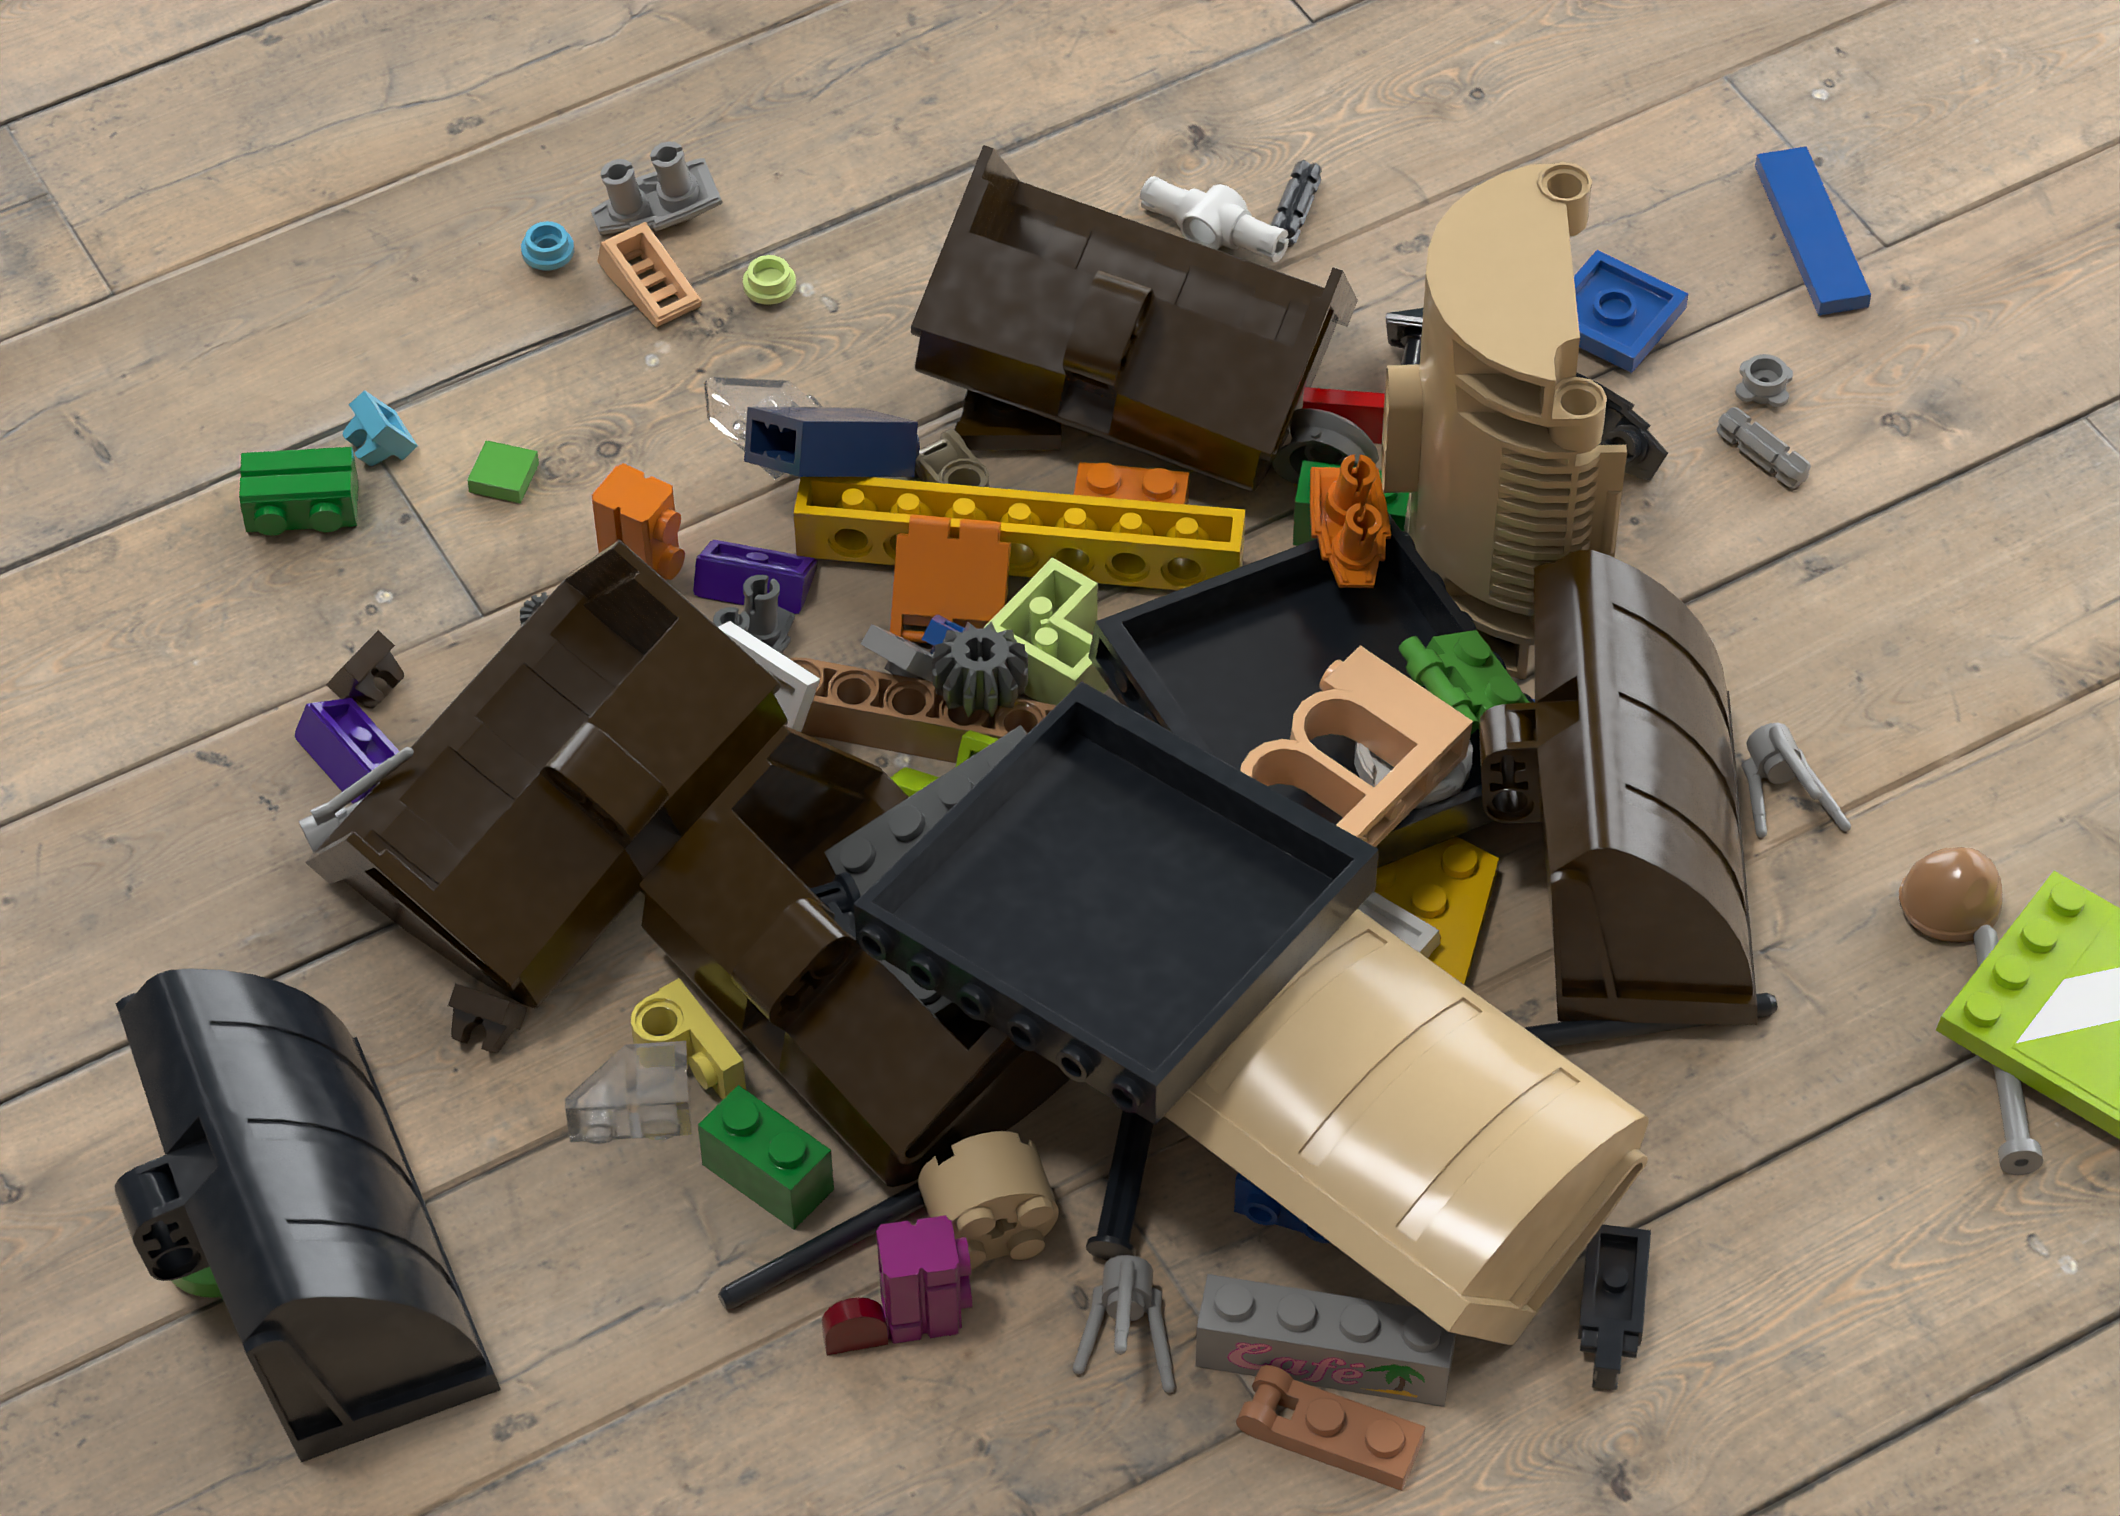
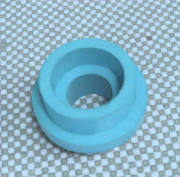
M550 221L537 223L527 230L525 238L521 243L522 257L532 268L538 270L558 269L572 259L574 255L573 239L566 232L565 228L558 223Z

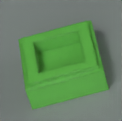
M486 440L467 479L469 492L521 504L539 465L538 452Z

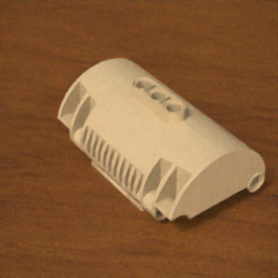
M1567 162L1530 164L1501 173L1471 189L1449 208L1436 225L1428 247L1420 365L1386 366L1381 452L1383 493H1411L1409 535L1413 539L1416 551L1428 567L1440 575L1445 584L1446 591L1461 611H1465L1471 616L1477 632L1487 642L1491 651L1496 652L1503 659L1508 674L1519 679H1526L1529 646L1535 645L1534 567L1541 564L1555 563L1568 553L1578 550H1594L1615 557L1627 456L1626 445H1599L1603 434L1607 396L1603 388L1591 379L1576 377L1580 332L1570 237L1578 235L1586 228L1589 217L1592 179L1588 171L1577 164Z

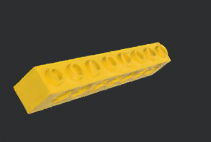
M801 477L793 512L796 556L817 559L895 565L897 534H908L909 520L912 514L951 518L950 537L959 538L960 520L962 519L1001 522L1000 542H1011L1010 576L1033 577L1053 557L1096 583L1181 590L1242 567L1244 555V509L875 477Z

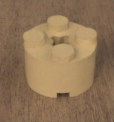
M1009 1131L975 1135L951 1145L954 1156L942 1164L938 1165L936 1157H934L923 1167L919 1175L918 1185L929 1218L946 1215L949 1220H952L955 1239L964 1237L967 1239L971 1269L978 1267L984 1261L1010 1255L1014 1260L1029 1259L1044 1249L1045 1242L1043 1237L1055 1225L1059 1211L1036 1145L1030 1139L1028 1145L1021 1143L1018 1133Z

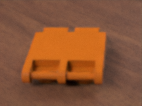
M910 515L908 534H897L890 633L910 642L927 643L922 640L925 632L904 630V624L928 626L931 619L937 614L964 628L967 622H969L976 629H984L986 624L1007 604L1011 542H1000L1001 522L962 519L960 520L959 538L950 537L951 518Z

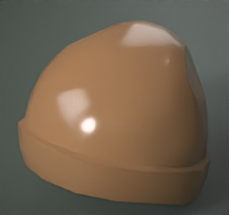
M1943 848L1930 853L1911 867L1899 887L1900 906L1909 923L1922 934L1941 941L1960 943L1974 940V933L1981 926L1990 925L1993 928L2002 911L2003 895L1999 872L1990 858L1973 848Z

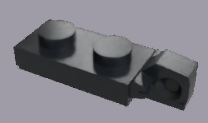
M1602 1224L1586 1246L1578 1339H1581L1580 1352L1595 1353L1593 1388L1617 1390L1622 1357L1637 1358L1638 1346H1641L1651 1230Z

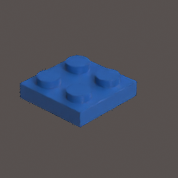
M1596 250L1574 275L1580 332L1579 348L1633 373L1687 308L1688 293L1599 250Z

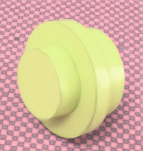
M765 255L754 259L749 264L743 276V289L745 294L757 303L777 304L787 300L796 289V276L783 258Z

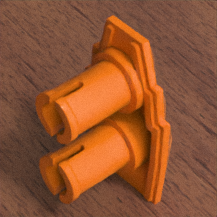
M1355 454L1346 457L1341 463L1340 468L1311 467L1312 538L1318 539L1322 560H1328L1339 588H1373L1379 561L1385 560L1386 539L1391 538L1387 504L1382 489L1379 469L1371 458L1361 454L1356 468H1353Z

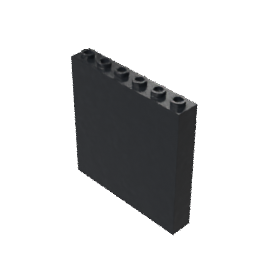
M1388 513L1391 538L1386 539L1385 560L1379 561L1373 588H1339L1328 560H1322L1318 539H1314L1095 621L1088 658L1121 704L1232 767L1241 770V764L1249 752L1269 741L1279 739L1290 740L1293 714L1301 702L1317 692H1322L1319 684L1328 667L1336 660L1344 662L1360 645L1412 680L1406 672L1407 662L1399 652V646L1402 642L1416 636L1426 648L1432 637L1476 630V626L1471 616L1467 612L1461 611L1446 591L1445 584L1440 575L1431 570L1416 551L1411 536L1406 531H1401ZM1493 652L1494 655L1497 657V659H1498V660L1500 661V663L1502 664V666H1503V667L1505 668V670L1507 671L1506 665H1505L1503 659L1500 657L1499 654H1497L1496 652ZM1523 693L1530 703H1534L1528 694ZM1479 729L1470 735V742L1473 746L1472 766L1469 778L1460 793L1424 808L1413 809L1376 846L1379 849L1377 868L1495 821L1486 815L1483 808ZM1335 734L1318 736L1310 741L1318 750L1359 777L1354 765L1356 741L1344 735ZM1275 784L1268 786L1335 825L1343 819L1342 816L1316 798L1293 785Z
M1081 681L854 903L856 943L873 959L885 960L908 974L921 988L929 991L934 990L951 1000L970 1018L978 1021L983 1020L1002 1031L1021 1049L1034 1051L1053 1062L1072 1080L1085 1082L1104 1093L1123 1111L1136 1113L1156 1125L1376 889L1379 849Z

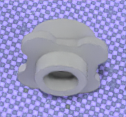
M1761 354L1744 361L1740 365L1739 372L1743 379L1742 383L1738 384L1735 390V394L1740 400L1770 404L1774 407L1783 406L1788 402L1789 393L1786 391V385L1792 381L1793 371L1780 358Z

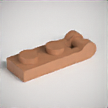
M1271 1365L1260 1367L1252 1384L1255 1395L1252 1401H1247L1243 1404L1236 1420V1424L1241 1431L1253 1438L1400 1491L1403 1490L1424 1441L1425 1426L1294 1380L1290 1374L1278 1367ZM1277 1405L1294 1410L1290 1420L1275 1413Z

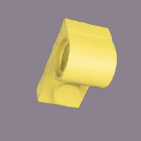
M680 978L663 986L659 991L644 998L635 1006L631 1013L634 1051L639 1066L646 1072L655 1075H669L690 1065L699 1084L704 1089L713 1087L722 1100L738 1085L746 1090L743 1059Z

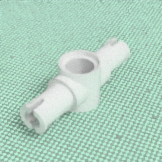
M1152 176L1142 187L1140 199L1143 200L1140 203L1141 207L1176 221L1183 237L1187 240L1216 250L1222 245L1232 250L1237 248L1246 249L1272 262H1278L1287 250L1289 239L1286 238L1288 236L1287 230L1271 226L1252 217L1243 198L1228 186L1221 184L1213 185L1207 193L1197 189L1188 191Z

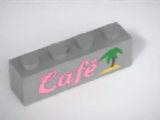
M1207 1274L1197 1324L1195 1366L1256 1376L1260 1367L1271 1365L1283 1369L1294 1380L1308 1385L1445 1407L1456 1333L1448 1332L1416 1307Z

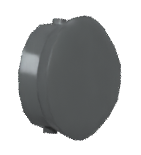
M1300 408L1294 411L1289 423L1292 440L1289 444L1279 448L1272 465L1273 469L1282 478L1298 485L1303 460L1341 465L1346 457L1355 454L1353 467H1357L1360 454L1371 458L1375 464L1378 462L1379 456L1377 448L1368 435L1353 422L1335 413L1319 409Z

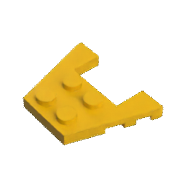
M1456 836L1377 868L1376 889L1374 892L1439 930L1440 944L1428 959L1465 985L1471 970L1475 947L1480 930H1482L1497 876L1499 858Z

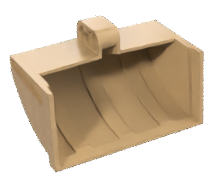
M1358 908L1164 1115L1448 1332L1511 1346L1516 1343L1642 1172L1648 1161L1647 1156L1639 1151L1649 1124V1118Z

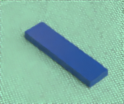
M1807 146L1757 154L1755 169L1818 316L1868 308L1872 294Z

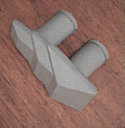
M668 141L660 143L651 151L650 158L655 167V172L635 178V171L631 162L624 159L608 162L602 168L600 174L606 186L609 199L591 209L599 234L623 232L643 222H646L650 229L654 228L655 231H659L689 221L722 204L721 197L705 159L700 158L685 162L684 151H682L681 145Z

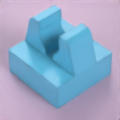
M364 390L349 404L355 416L344 429L343 437L356 447L362 445L366 440L365 444L354 454L367 465L374 466L391 455L404 460L418 447L396 411Z

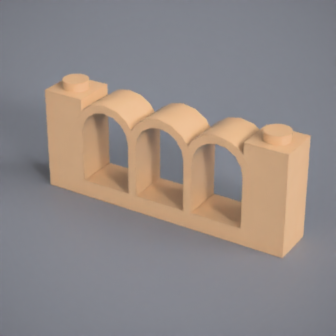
M1360 645L1344 662L1336 660L1328 667L1319 684L1322 692H1317L1301 702L1293 714L1290 740L1279 739L1269 741L1249 752L1241 764L1240 771L1266 786L1285 784L1304 790L1343 817L1336 824L1338 827L1376 847L1467 756L1473 721ZM1327 734L1344 735L1359 744L1361 743L1394 768L1375 787H1372L1318 750L1310 741L1318 736Z

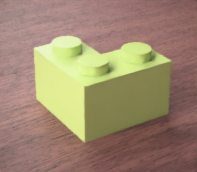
M1052 557L986 626L992 621L997 633L1013 630L1017 642L1025 644V651L1028 654V684L1025 687L1024 694L1038 702L1058 705L1081 681L1103 694L1109 687L1088 658L1093 636L1091 633L1094 631L1095 621H1098V583Z

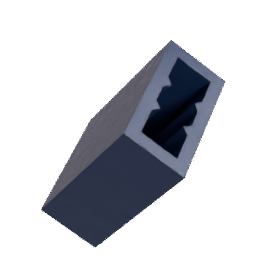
M747 407L744 462L798 477H914L915 460L920 451V440L917 434L918 422L865 408Z

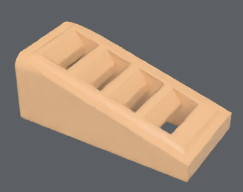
M646 222L600 243L598 263L608 277L656 328L701 307L702 300ZM638 256L643 259L632 266L628 263V261ZM649 269L655 272L641 280L637 276ZM661 282L667 285L651 294L647 290ZM674 294L680 299L663 308H660L657 302Z

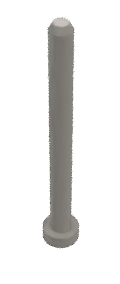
M1990 925L1981 926L1973 935L1978 968L1998 943L1997 932ZM1994 1065L2006 1141L1998 1149L2000 1167L2004 1172L2012 1175L2032 1173L2042 1166L2043 1155L2041 1145L2036 1140L2030 1139L2021 1081Z

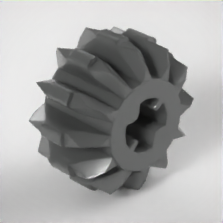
M992 621L984 629H976L967 622L963 633L947 630L943 643L935 645V652L932 655V684L935 687L936 694L943 696L948 709L964 706L968 718L976 710H985L993 717L997 706L1013 709L1017 695L1024 694L1025 687L1028 684V654L1025 651V644L1017 642L1013 630L997 633Z

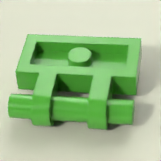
M1477 630L1432 637L1426 648L1416 636L1406 639L1399 646V652L1407 662L1406 672L1412 680L1420 686H1425L1430 693L1473 721L1471 734L1479 729L1480 716L1493 706L1530 703Z

